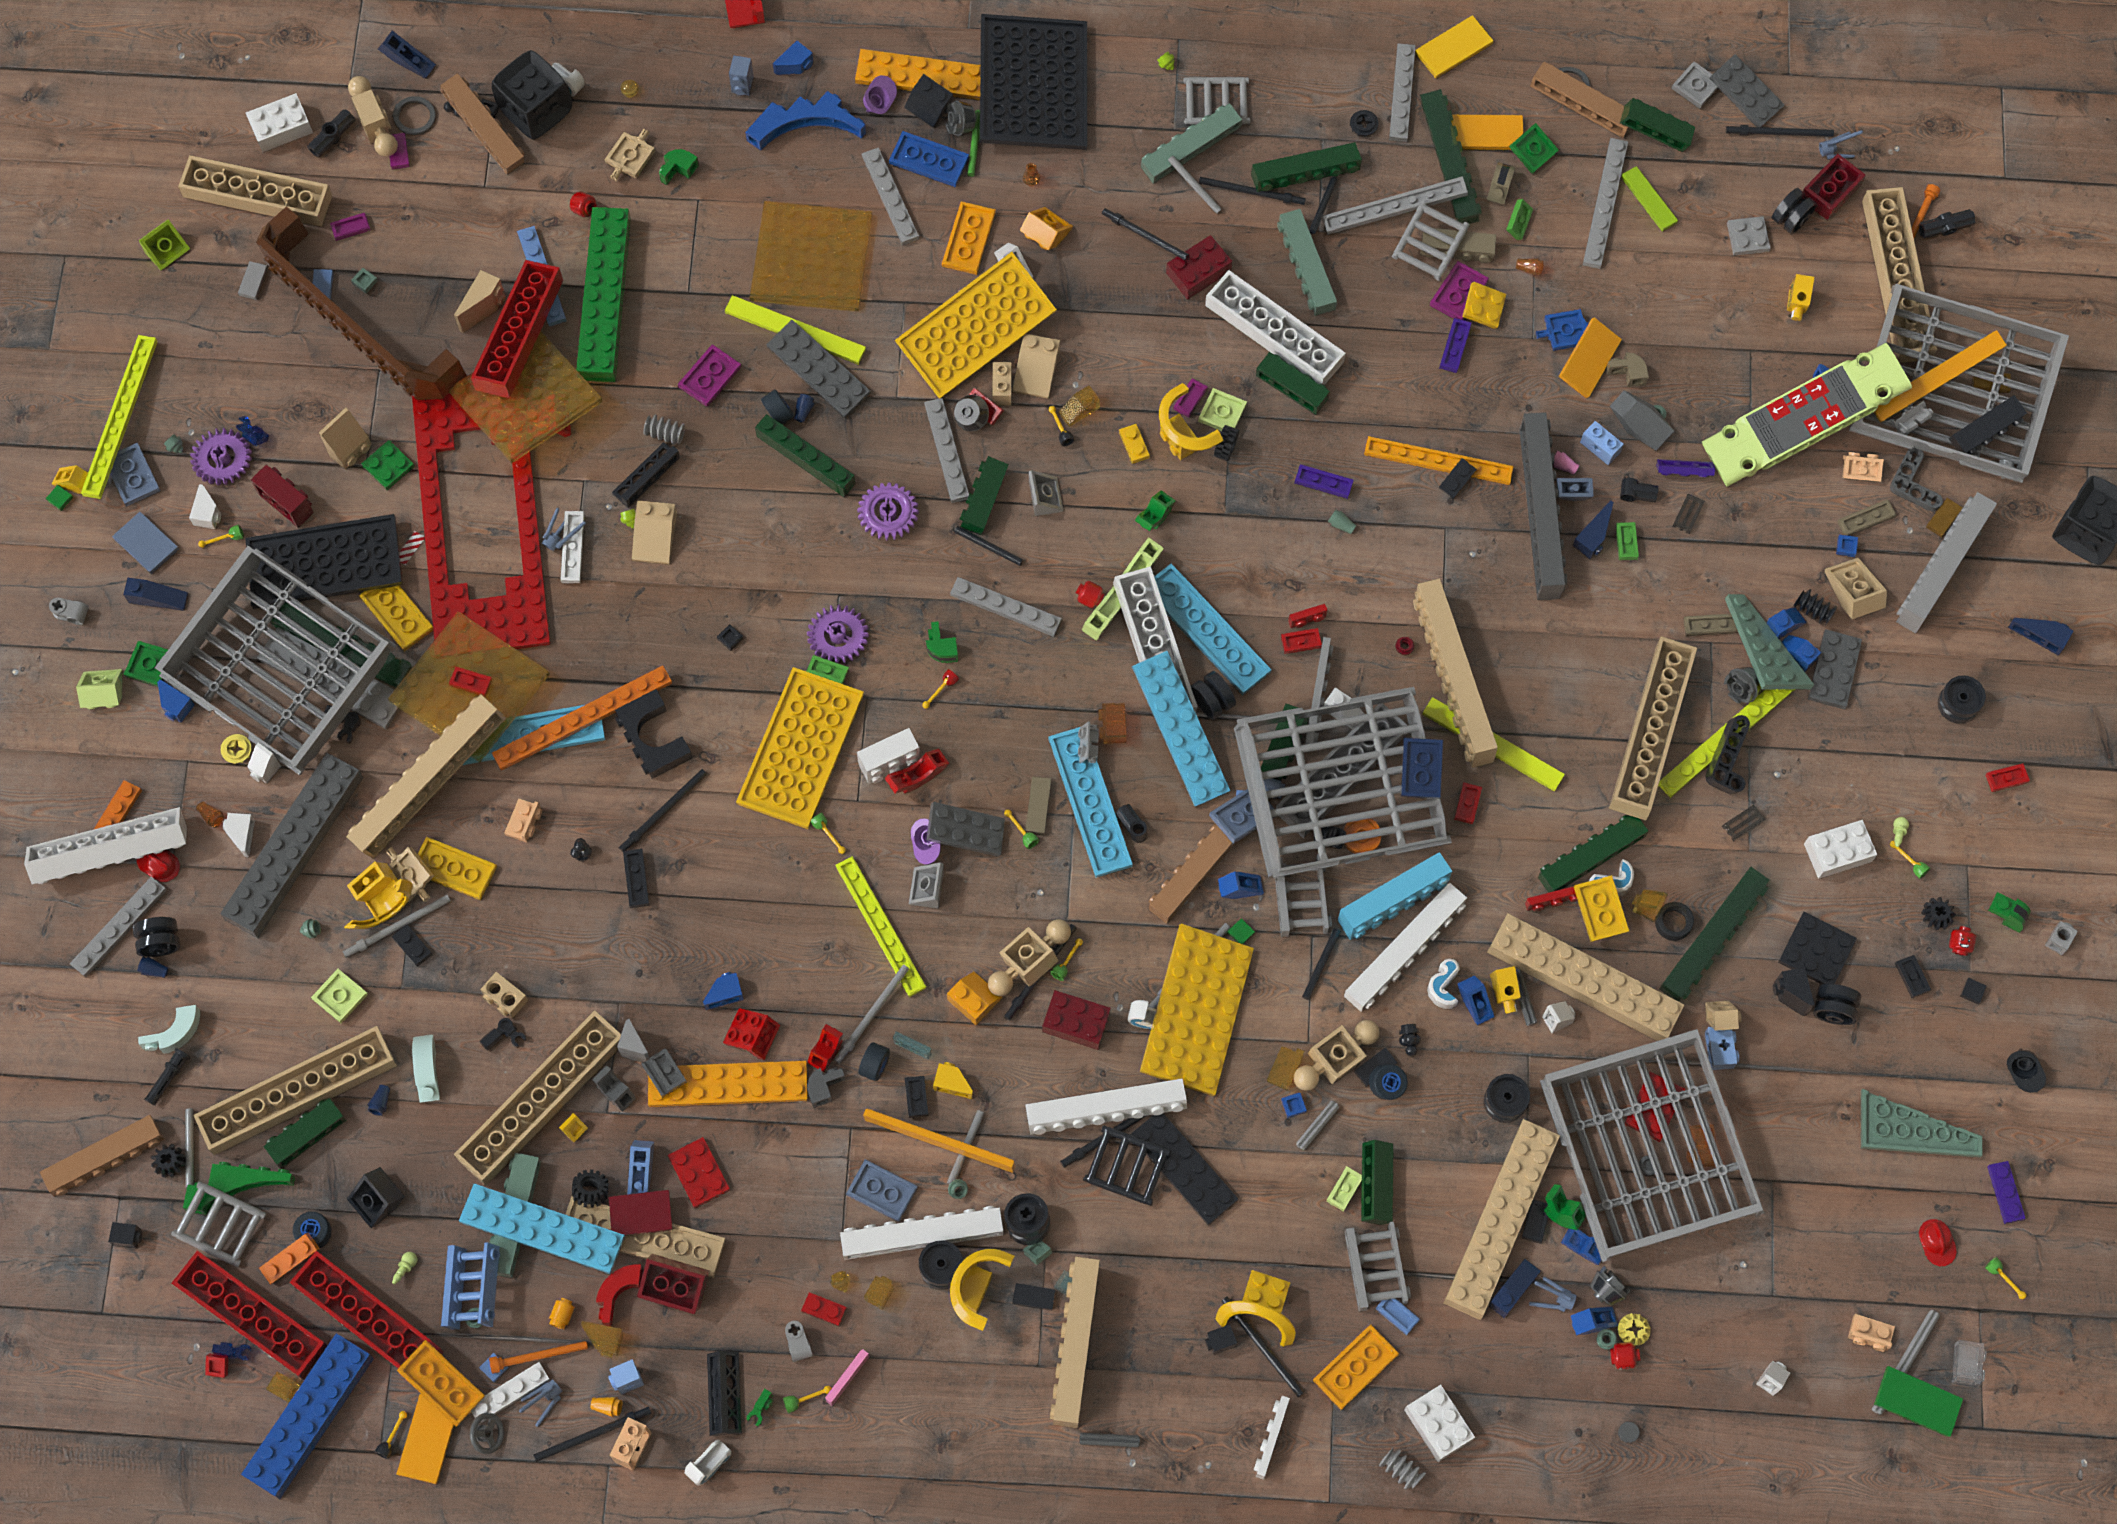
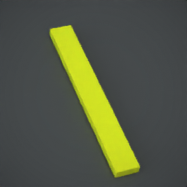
M733 295L725 308L726 314L778 333L788 322L793 320L828 353L858 365L866 351L865 346Z
M1432 697L1422 715L1457 735L1460 734L1459 729L1455 728L1453 723V711H1449L1447 705ZM1493 733L1498 747L1496 758L1555 792L1565 775L1564 773Z
M853 856L836 864L835 866L894 972L897 974L903 964L909 968L906 975L900 981L908 997L926 989V985Z

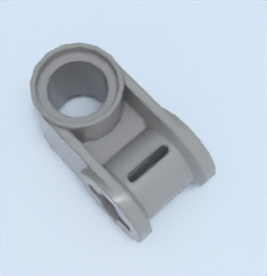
M58 597L53 598L49 603V609L56 619L76 625H83L89 606L85 603Z
M799 1321L789 1322L786 1325L785 1333L792 1361L796 1362L812 1357L811 1348L802 1324ZM792 1327L800 1329L797 1331L798 1335L794 1336L793 1333H789L792 1331Z

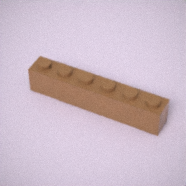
M1543 62L1535 73L1530 87L1624 138L1629 127L1620 124L1624 109L1623 105L1546 62Z
M457 73L440 85L441 93L503 171L509 174L524 163L525 154L519 146L516 147L514 145L512 136L502 130L503 126L500 121L491 116L492 113L488 106H483L476 91L472 92L468 81L464 77L461 78Z
M1216 823L1211 827V833L1207 838L1204 836L1197 844L1199 847L1195 852L1192 850L1186 856L1185 860L1187 861L1183 866L1179 865L1174 870V876L1171 880L1167 879L1162 884V890L1159 894L1155 893L1149 900V910L1166 924H1168L1236 844H1233Z
M148 1115L40 1171V1174L49 1193L54 1197L62 1196L68 1193L69 1189L84 1185L88 1179L103 1175L105 1170L122 1165L126 1159L138 1157L142 1154V1151L157 1147L165 1139L155 1119Z

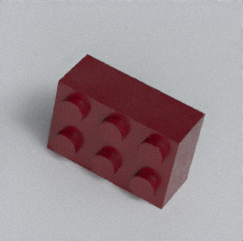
M1837 153L1803 189L1805 199H1813L1818 204L1815 211L1828 221L1860 188L1866 174Z
M1211 235L1185 251L1190 255L1187 261L1177 256L1166 265V274L1187 300L1221 279L1228 270H1232V260Z
M266 464L250 479L255 490L261 498L299 528L314 513L311 508L312 503L307 499L308 495L300 489L298 491L294 488L295 485L290 479L281 477L282 474L275 467L271 468Z
M1054 990L1042 1025V1033L1099 1050L1110 1017L1111 1008Z
M651 1254L646 1260L637 1297L696 1314L702 1303L710 1270Z

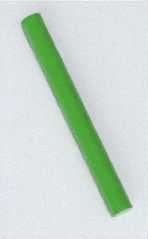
M980 110L975 111L976 123L972 132L967 174L971 177L975 175Z

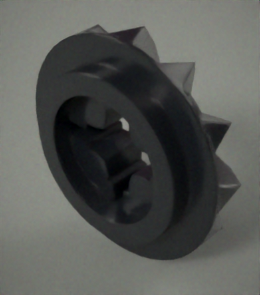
M1368 110L1357 111L1350 119L1352 132L1357 133L1358 136L1364 135L1366 137L1370 134L1373 135L1379 124L1376 115ZM1362 119H1364L1365 123L1367 124L1366 128H1364L1363 125H1361Z

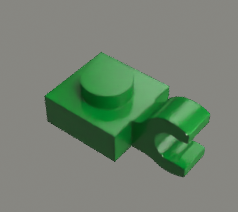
M764 1388L753 1410L747 1415L746 1420L748 1422L753 1416H756L758 1421L755 1425L759 1427L762 1424L761 1413L765 1409L768 1410L774 1401L772 1399V1392Z

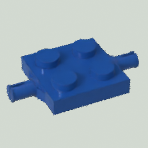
M1581 309L1545 315L1546 330L1536 331L1537 339L1548 337L1553 351L1576 347L1589 322H1586L1583 318Z

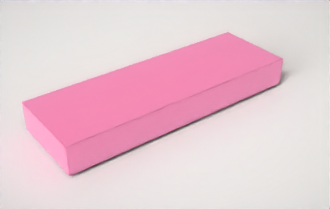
M861 1350L825 1397L827 1403L831 1406L834 1405L868 1360L869 1353L865 1350Z

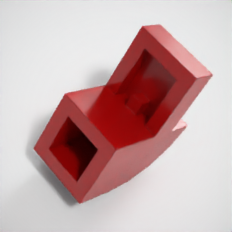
M826 1024L821 1031L819 1041L810 1052L807 1063L817 1069L821 1068V1071L825 1072L841 1047L843 1033Z

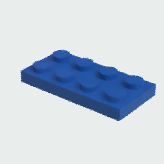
M902 131L889 159V164L956 187L969 160V154Z

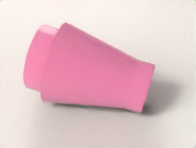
M1563 451L1555 453L1554 464H1552L1554 465L1553 468L1574 475L1579 465Z

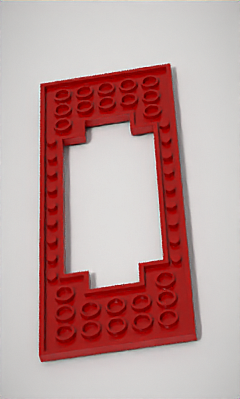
M522 373L510 398L476 391L471 377L465 378L444 399L417 400L412 396L436 659L441 660L550 645ZM490 429L492 445L510 443L523 575L505 578L506 595L470 600L467 583L449 585L437 452L455 450L454 433Z

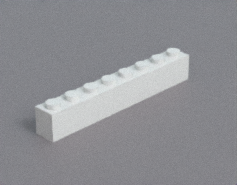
M1449 882L1345 991L1344 997L1361 1012L1365 1008L1369 1009L1375 1003L1374 998L1378 994L1380 996L1383 995L1388 989L1387 984L1391 980L1395 982L1402 974L1400 971L1404 967L1408 968L1414 962L1413 957L1417 953L1421 955L1428 947L1426 944L1430 940L1434 941L1440 935L1439 930L1443 926L1446 928L1453 921V915L1455 913L1460 914L1465 909L1467 897Z
M1183 1079L1025 1105L1030 1135H1041L1045 1132H1060L1073 1127L1082 1128L1092 1124L1101 1125L1104 1122L1110 1121L1120 1122L1128 1118L1138 1119L1146 1115H1161L1164 1112L1170 1111L1180 1112L1183 1109H1187V1100Z
M987 1206L981 1211L967 1209L961 1214L948 1212L943 1214L944 1216L942 1217L929 1215L925 1216L923 1220L917 1221L915 1218L905 1219L904 1223L896 1224L895 1221L884 1223V1226L878 1227L875 1224H871L859 1230L847 1228L844 1229V1232H840L844 1260L925 1248L934 1241L944 1240L950 1243L1002 1236L1003 1226L1000 1208Z

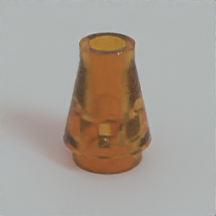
M1034 163L1026 165L1022 177L1023 182L1028 186H1035L1040 181V174Z
M1540 258L1517 259L1516 269L1534 276L1542 274L1544 261H1541Z
M204 801L197 805L196 810L209 827L217 828L223 823L224 816L220 810L206 804Z

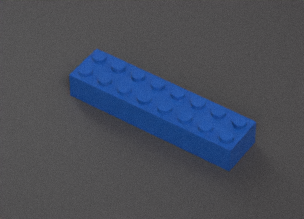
M336 1333L241 1475L273 1496L281 1499L374 1358Z

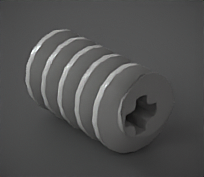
M656 414L652 419L649 415L646 419L643 433L645 436L650 435L652 438L657 437L658 440L664 439L667 443L671 441L672 444L676 445L678 443L679 445L684 437L685 424L682 423L679 428L678 421L671 425V419L664 423V417H661L658 421Z
M1392 1448L1382 1459L1379 1466L1387 1465L1386 1473L1393 1470L1392 1478L1400 1477L1398 1484L1406 1482L1404 1489L1407 1490L1411 1487L1413 1489L1426 1473L1418 1474L1420 1467L1417 1466L1412 1469L1413 1461L1406 1463L1407 1455L1399 1457L1401 1450L1393 1452Z

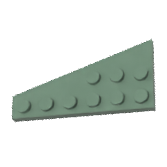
M1728 594L1725 601L1761 688L1811 689L1814 686L1813 682L1744 594Z
M1865 1089L1861 1090V1149L1982 1157V1136L1963 1128L1949 1125L1940 1119L1937 1120L1929 1117L1925 1113L1900 1103L1897 1104L1886 1100L1887 1098L1880 1095L1871 1094Z

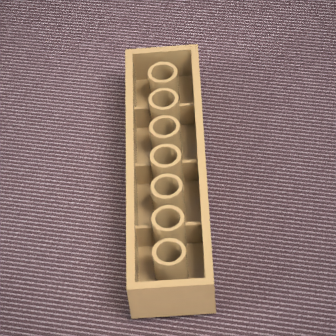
M190 155L178 186L184 198L274 217L287 206L300 218L302 223L321 227L332 198L331 190L327 184Z
M1075 1257V1262L1070 1263L1069 1277L1072 1278V1282H1068L1066 1297L1070 1298L1069 1303L1065 1302L1064 1318H1067V1322L1062 1323L1061 1338H1064V1343H1060L1058 1358H1062L1061 1364L1057 1363L1056 1378L1059 1379V1382L1054 1384L1053 1399H1056V1404H1051L1050 1419H1053V1425L1078 1428L1100 1260Z

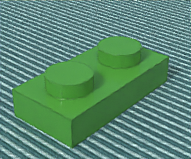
M1523 199L1517 200L1506 229L1516 240L1523 239L1533 208Z
M1635 522L1616 523L1619 560H1638Z
M813 655L806 672L843 684L849 667Z

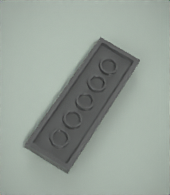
M793 320L788 322L766 344L769 350L844 418L871 393L864 384Z

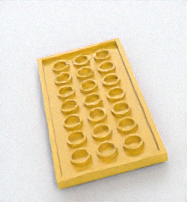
M1011 252L899 336L895 342L940 399L1055 313L1057 309L1014 253Z
M793 667L736 804L809 829L810 821L815 815L864 696V691Z
M1184 924L1179 925L1141 1064V1073L1165 1081L1183 1079V1084L1186 1088L1210 1096L1216 1095L1254 948Z

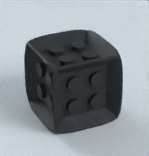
M532 50L521 54L502 69L492 80L491 88L496 104L502 113L523 134L532 140L548 132L572 109L570 90L564 79L545 59Z
M2090 476L2057 525L2052 535L2053 539L2079 557L2093 564H2103L2117 543V486L2100 477Z

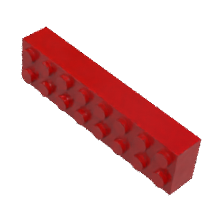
M525 260L471 376L476 391L506 398L511 397L564 281L559 267Z
M198 1250L171 1283L302 1380L309 1374L328 1346Z
M315 1251L290 1281V1284L397 1369L424 1340L430 1343L441 1355L444 1353L439 1346L318 1251Z

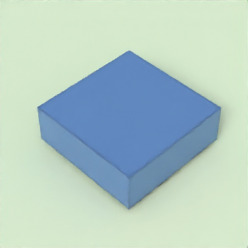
M488 1358L479 1368L495 1382L509 1367H503L504 1369L500 1370L499 1373L492 1374Z

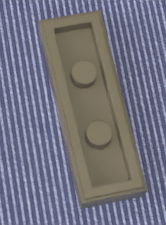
M1887 499L1840 518L1837 523L1844 535L1851 536L1895 518L1896 513Z
M1731 614L1685 616L1683 618L1685 636L1739 633Z
M1032 777L1025 828L1026 833L1045 834L1051 787L1050 778Z

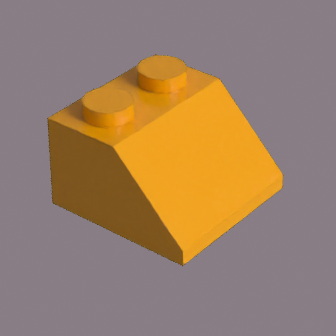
M1042 207L1028 213L1020 231L1025 234L1026 238L1039 243L1041 248L1051 250L1060 244L1072 230L1073 226L1048 208Z
M974 971L960 979L947 993V1000L975 1025L1003 998V996L992 994L988 988V983Z

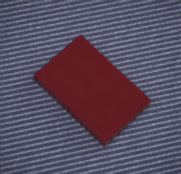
M669 1190L609 1197L611 1231L625 1236L673 1231Z

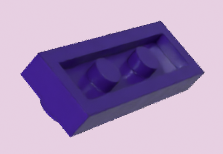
M1457 318L1453 319L1440 363V369L1457 373L1472 322Z
M1657 459L1656 467L1658 473L1662 475L1679 474L1681 476H1690L1691 474L1700 477L1715 475L1713 462Z
M1300 464L1294 483L1348 499L1354 480Z
M2005 1161L1988 1165L1987 1168L2004 1224L2025 1220L2009 1162Z

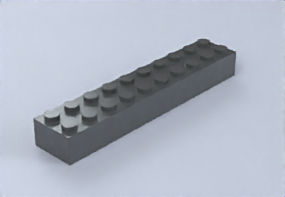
M1546 412L1524 413L1519 428L1537 600L1560 599L1562 592L1565 591V585H1567V574H1564L1563 571L1566 561L1565 556H1562L1561 550L1564 549L1563 539H1560L1559 534L1562 532V524L1558 522L1560 506L1556 504L1558 488L1554 487L1556 471L1552 470L1554 453L1550 451L1552 436H1549L1548 433L1551 423L1550 419H1547Z
M329 753L325 754L220 914L225 921L259 938L362 781L363 776L359 769Z

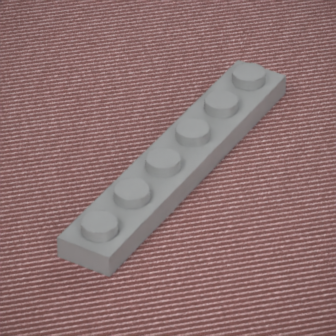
M1397 44L1389 140L1407 142L1415 45Z
M879 148L862 153L865 165L902 246L919 240V235Z
M943 399L926 401L924 405L951 503L967 500L969 493Z
M957 577L950 592L952 597L1053 637L1061 623L1062 618L959 577Z
M1323 637L1311 709L1323 707L1325 698L1321 697L1322 691L1326 692L1328 680H1324L1325 674H1329L1331 663H1328L1327 659L1328 656L1332 657L1333 645H1330L1331 638ZM1322 715L1310 717L1309 724L1320 723ZM1315 731L1308 732L1305 745L1317 743L1319 733Z
M150 877L72 960L70 965L86 978L133 928V925L162 897L167 889L153 877Z

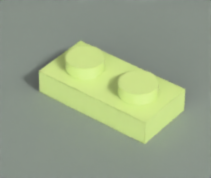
M1346 1166L1326 1202L1344 1212L1362 1181V1175Z

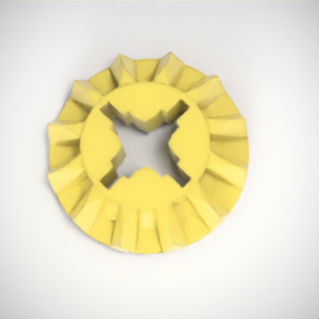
M240 734L227 737L221 745L222 757L227 762L233 764L243 763L246 758H249L252 751L249 739ZM238 743L239 748L243 750L238 751L235 756L232 749H235Z
M1628 1314L1618 1324V1334L1623 1342H1632L1635 1346H1639L1645 1343L1650 1336L1651 1327L1647 1319L1642 1317L1641 1314ZM1633 1321L1636 1327L1642 1328L1637 1331L1636 1337L1633 1331L1628 1330L1632 1327Z

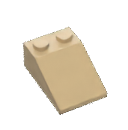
M480 270L454 314L460 332L464 333L497 311L498 307L504 303L506 296L500 278Z
M1030 334L1023 336L1012 392L1049 399L1060 352V340Z
M347 408L342 410L319 432L329 456L345 470L349 466L354 465L357 458L365 454L372 445L365 431Z
M637 501L632 561L659 564L670 563L677 516L675 504Z
M1859 558L1825 569V574L1842 608L1851 619L1886 608L1887 590Z

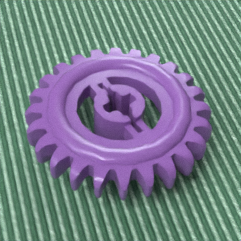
M217 428L215 429V435L208 431L209 438L202 435L203 442L196 440L199 447H192L193 451L196 452L190 454L193 458L190 462L194 465L192 469L196 472L197 477H202L204 482L208 480L209 484H213L216 481L217 486L221 482L227 485L228 480L234 483V478L240 479V473H246L244 468L250 467L248 463L252 460V457L249 456L252 454L251 449H249L250 444L246 442L244 436L241 437L239 432L234 436L233 429H230L229 434H227L225 428H223L222 434H220ZM227 447H229L235 452V458L230 466L224 468L231 461V457L227 451ZM210 453L215 464L217 465L216 468H213L209 464L208 458Z
M890 482L886 487L883 483L880 484V488L873 486L874 491L868 489V495H862L864 501H859V506L861 507L857 509V512L861 513L858 515V519L862 520L861 526L866 525L865 532L871 530L872 537L878 533L879 540L882 535H885V539L888 541L889 535H892L893 539L896 540L897 533L902 538L903 530L909 533L908 526L914 528L912 521H918L915 515L919 514V510L915 509L918 507V503L914 502L916 500L915 496H910L911 491L904 492L905 487L902 486L899 489L898 484L891 487ZM885 500L879 508L881 520H879L874 513L875 506L880 501ZM888 500H889L890 513L888 514V521H887ZM892 500L898 502L902 508L901 515L898 519H896V506L892 502Z
M839 604L837 610H834L833 606L830 605V612L823 608L824 615L817 612L818 620L811 618L814 625H808L811 631H807V636L811 638L807 641L809 644H812L810 649L816 650V656L822 654L821 658H828L829 661L834 659L835 663H839V660L846 663V658L852 661L853 655L860 656L858 650H865L862 645L868 644V641L865 639L869 637V633L866 632L868 626H863L866 620H860L861 613L855 615L854 608L848 612L847 605L843 611ZM843 624L850 628L852 637L847 636L846 628ZM826 632L830 635V640L834 644L845 643L846 645L842 647L829 645L824 638V633Z

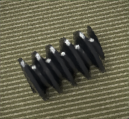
M1811 589L1806 592L1803 590L1793 606L1797 607L1800 605L1799 610L1801 612L1807 609V616L1813 613L1812 619L1815 620L1820 617L1819 624L1826 621V626L1835 614L1837 606L1830 609V601L1823 604V597L1817 600V593L1811 596Z

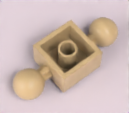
M363 76L353 77L348 84V91L352 96L354 107L370 144L374 143V148L379 155L384 157L391 156L396 152L398 144L395 137L389 132L391 125L385 110L382 108L381 101L378 95L374 96L371 84L367 78Z
M1061 919L1051 921L1046 928V936L1042 939L1027 927L999 952L1009 969L1005 972L997 971L989 977L988 988L990 992L996 996L1007 995L1011 991L1013 980L1017 976L1029 987L1058 962L1054 951L1050 947L1053 944H1063L1070 938L1071 929L1069 924Z
M1370 1020L1359 1022L1355 1027L1352 1037L1341 1025L1310 1049L1308 1055L1315 1064L1313 1066H1301L1295 1071V1085L1304 1091L1312 1090L1317 1086L1319 1076L1322 1073L1331 1084H1334L1367 1057L1359 1046L1361 1044L1371 1045L1378 1040L1380 1031L1377 1024Z

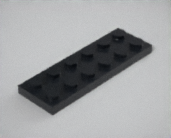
M1164 1113L1151 1116L1130 1134L1171 1150L1169 1157L1166 1156L1161 1173L1208 1226L1238 1201L1237 1196ZM1147 1150L1146 1156L1155 1165L1159 1153Z

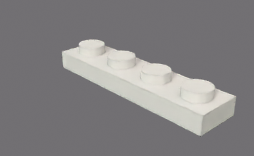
M565 511L563 538L584 521V511ZM584 526L563 544L561 583H581Z
M540 1362L485 1395L471 1412L475 1418L486 1412L496 1415L528 1393L550 1381ZM488 1419L482 1420L479 1425Z
M1282 1396L1280 1401L1276 1400L1272 1412H1275L1276 1415L1274 1420H1269L1266 1430L1270 1434L1268 1440L1263 1439L1260 1451H1263L1262 1459L1257 1458L1254 1470L1257 1471L1256 1477L1263 1480L1290 1399Z

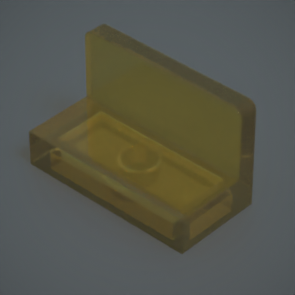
M1282 1046L1269 1073L1267 1082L1288 1091L1293 1081L1294 1073L1298 1069L1305 1051L1297 1048L1295 1052Z

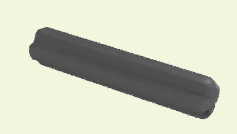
M1516 969L1520 999L1518 1000L1526 1025L1531 1026L1537 1023V1019L1522 971Z
M1080 1433L1079 1442L1081 1445L1139 1447L1140 1436Z

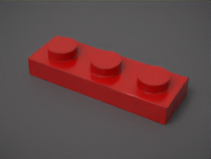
M1569 887L1527 898L1525 906L1527 911L1533 910L1537 912L1543 910L1545 906L1552 905V907H1557L1565 901L1576 902L1578 900L1574 887Z

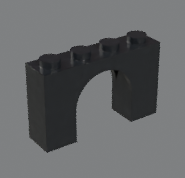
M657 689L615 710L617 714L615 720L618 726H623L626 732L623 734L628 743L632 742L634 746L632 751L636 759L640 758L642 760L641 768L645 775H650L651 779L693 758L683 736L660 747L648 746L640 740L639 734L642 726L647 721L667 711Z

